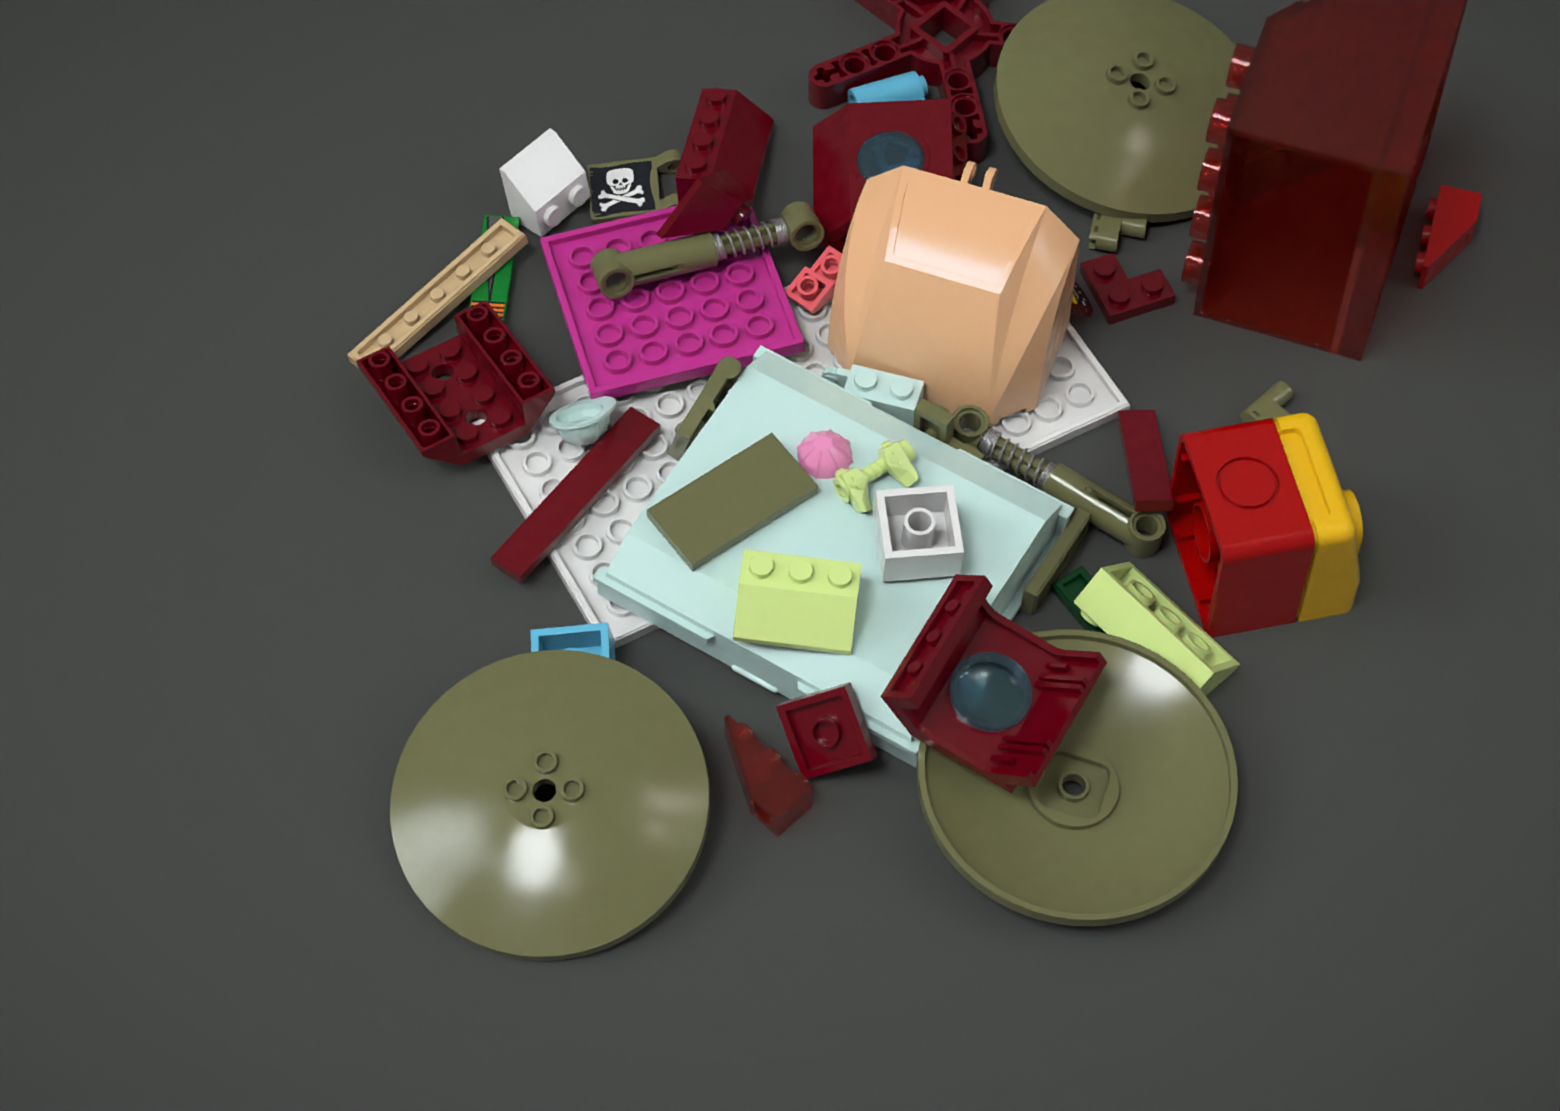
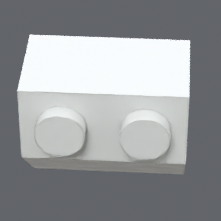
M551 128L499 168L511 216L520 217V224L540 237L544 236L553 227H556L564 218L591 197L585 170L557 133Z

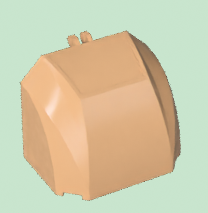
M971 161L967 162L961 181L904 165L868 178L856 205L847 233L836 279L828 333V349L831 354H835L844 369L851 370L852 364L924 381L923 399L934 405L943 406L952 415L961 406L975 405L983 409L989 418V423L995 425L999 423L1000 418L1024 409L1025 412L1036 409L1069 326L1080 239L1047 206L992 191L998 169L989 167L986 171L982 187L971 185L977 171V164Z

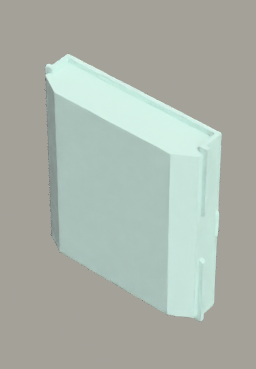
M760 345L753 355V362L744 370L626 533L608 569L600 566L593 576V581L597 583L599 595L731 666L733 671L773 693L778 692L789 699H794L851 682L873 744L917 768L920 740L910 735L880 696L954 576L883 582L873 518L875 491L905 488L888 472L869 482L868 491L872 510L858 513L851 502L845 503L836 493L833 486L835 478L816 480L815 477L809 475L818 485L817 494L694 571H691L648 519L647 509L770 433L776 436L799 463L797 446L801 444L803 439L812 431L818 432L832 429L833 432L849 440L853 461L849 468L857 467L859 470L879 459L877 451L881 448L883 442L887 440L900 442L905 439L914 449L916 458L911 461V464L918 474V480L906 488L954 485L964 548L961 574L986 576L993 585L986 597L987 602L997 613L1012 621L1021 607L1023 590L1069 523L1074 507L962 449H955L872 406V403ZM744 549L862 563L851 655L733 641L738 585Z

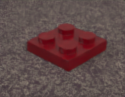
M851 682L784 701L776 706L803 780L872 761L878 756Z

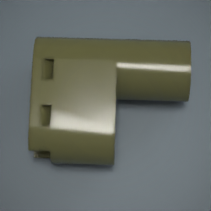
M1094 212L1088 248L1116 253L1120 235L1145 238L1147 219L1114 218Z
M1277 381L1241 412V421L1246 423L1290 415L1282 408L1293 397L1290 386L1284 381Z

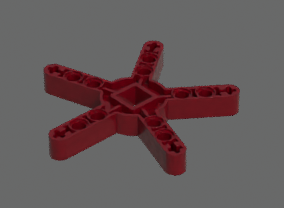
M854 0L893 28L895 34L813 66L808 75L809 103L817 109H830L848 102L847 92L850 88L916 71L918 76H924L927 85L938 87L940 99H951L952 111L966 119L968 161L975 162L977 165L980 164L986 157L988 131L975 79L982 75L988 67H996L1005 41L1018 23L994 21L987 9L991 0ZM942 30L955 38L947 47L933 38Z

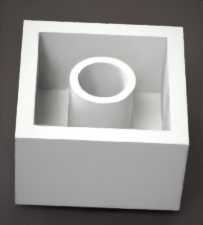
M953 484L875 491L873 518L883 582L949 577L961 574L964 548Z

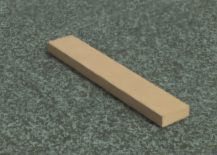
M504 219L498 220L347 354L349 361L358 368L357 360L387 346H390L395 355L400 358L528 243L526 235Z

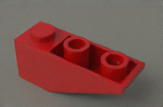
M1440 185L1437 198H1429L1425 218L1431 219V224H1424L1419 243L1421 246H1426L1425 253L1418 251L1413 271L1420 274L1417 288L1423 289L1471 243L1483 193Z

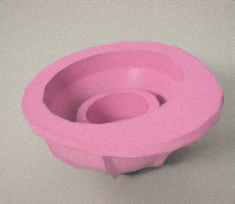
M832 429L828 431H812L797 446V458L800 466L807 474L815 477L816 480L835 478L836 471L841 468L848 469L853 463L849 440L833 432Z

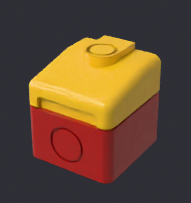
M1297 413L1274 417L1273 419L1268 418L1180 434L1170 483L1174 498L1173 510L1165 511V515L1203 630L1210 637L1214 638L1295 623L1296 617L1298 622L1344 614L1350 611L1360 582L1358 553L1363 538L1362 516L1354 493L1349 489L1342 490L1317 420L1311 414Z

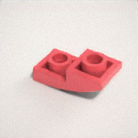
M828 245L810 269L805 266L785 290L787 298L812 314L825 306L834 295L842 253Z

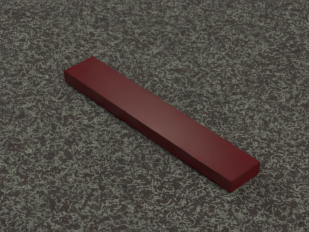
M630 407L490 557L491 565L519 583H522L661 432L660 424Z

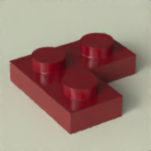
M1114 253L1080 263L1079 272L1109 325L1175 303L1176 295L1161 269L1128 279Z

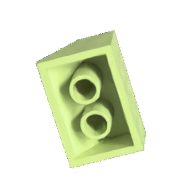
M744 549L738 585L733 641L851 655L862 563Z

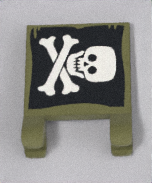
M667 150L656 157L587 165L588 185L591 194L589 199L592 224L605 223L677 206V193L660 199L658 172L670 175L677 173L681 160L679 150Z

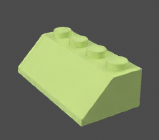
M1130 561L1101 567L1074 600V603L1082 610L1080 612L1082 617L1088 623L1096 627L1099 626L1107 634L1140 644L1159 654L1191 678L1206 696L1240 665Z

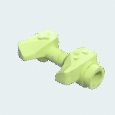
M905 439L900 442H892L890 440L883 442L881 448L877 451L879 459L861 470L854 467L848 469L841 468L836 471L833 486L838 496L845 503L851 502L858 513H864L872 510L869 500L868 483L883 475V473L888 472L905 488L916 482L918 474L911 464L916 455L910 443Z

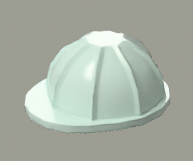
M603 396L592 400L587 398L561 407L549 417L550 426L555 428L558 434L569 444L587 445L594 443L606 432L610 422L609 414L617 407L616 399L611 396Z

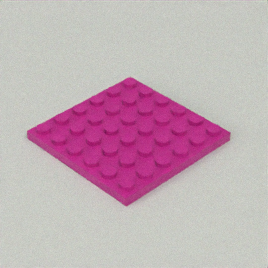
M676 206L541 237L540 245L591 400L603 396L616 398L711 375L719 361L726 356L736 358L742 367L747 366L753 362V355L760 345L783 357L805 352L803 337L768 246H765L764 250L761 247L755 248V253L752 252V249L747 250L746 255L742 252L737 253L736 257L733 254L727 255V260L718 261V266L635 286L627 295L611 299L601 293L592 274L590 262L593 256L599 251L608 248L625 252L690 236L683 235L661 239L657 235V232ZM751 206L752 212L750 216L739 227L734 225L723 230L711 231L710 233H717L721 236L723 231L730 234L733 228L740 231L742 226L749 229L751 224H754L758 227L759 223L753 207Z

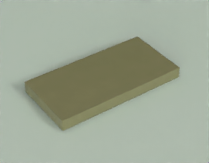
M770 433L648 508L647 517L691 571H694L817 494L818 485L776 436Z

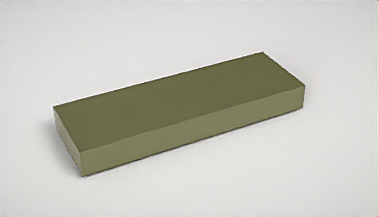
M1081 508L1077 509L1023 590L1020 610L1029 615L1036 612L1050 591L1051 584L1058 579L1087 535L1091 518L1090 513Z

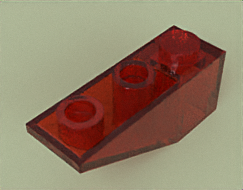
M727 715L724 717V737L749 811L773 834L779 837L812 808V786L802 773L791 771L784 764L782 757L775 749L764 747L756 739L754 732L748 725L743 722L738 724L731 716Z

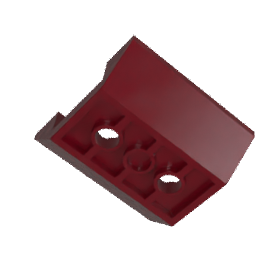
M487 300L454 315L458 336L401 362L390 346H387L356 361L358 368L417 450L425 458L463 466L513 442L530 432L556 394L555 388ZM444 374L452 375L450 378L446 380H441L437 378L440 375ZM476 419L485 420L480 425H474L470 423L471 421Z

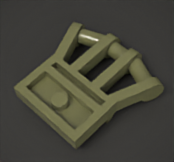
M726 356L719 361L700 395L678 428L668 455L678 461L681 459L713 415L715 408H718L728 394L729 389L734 386L742 371V366L736 358Z

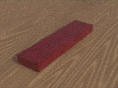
M1155 410L1118 411L1117 422L1135 512L1173 510L1174 498Z

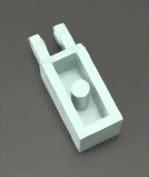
M852 364L851 370L826 366L821 374V377L871 402L872 406L913 426L914 409L923 399L924 381Z

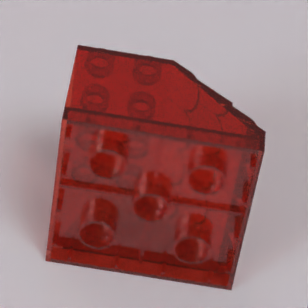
M1300 0L1266 18L1256 47L1237 43L1230 63L1226 87L1240 90V93L1238 95L1229 92L1226 99L1218 97L1214 105L1207 129L1206 142L1218 146L1217 148H1208L1197 185L1198 191L1209 194L1208 196L1200 195L1189 231V237L1206 241V243L1192 240L1181 276L1182 282L1198 286L1193 315L1354 360H1362L1428 151L1468 0Z

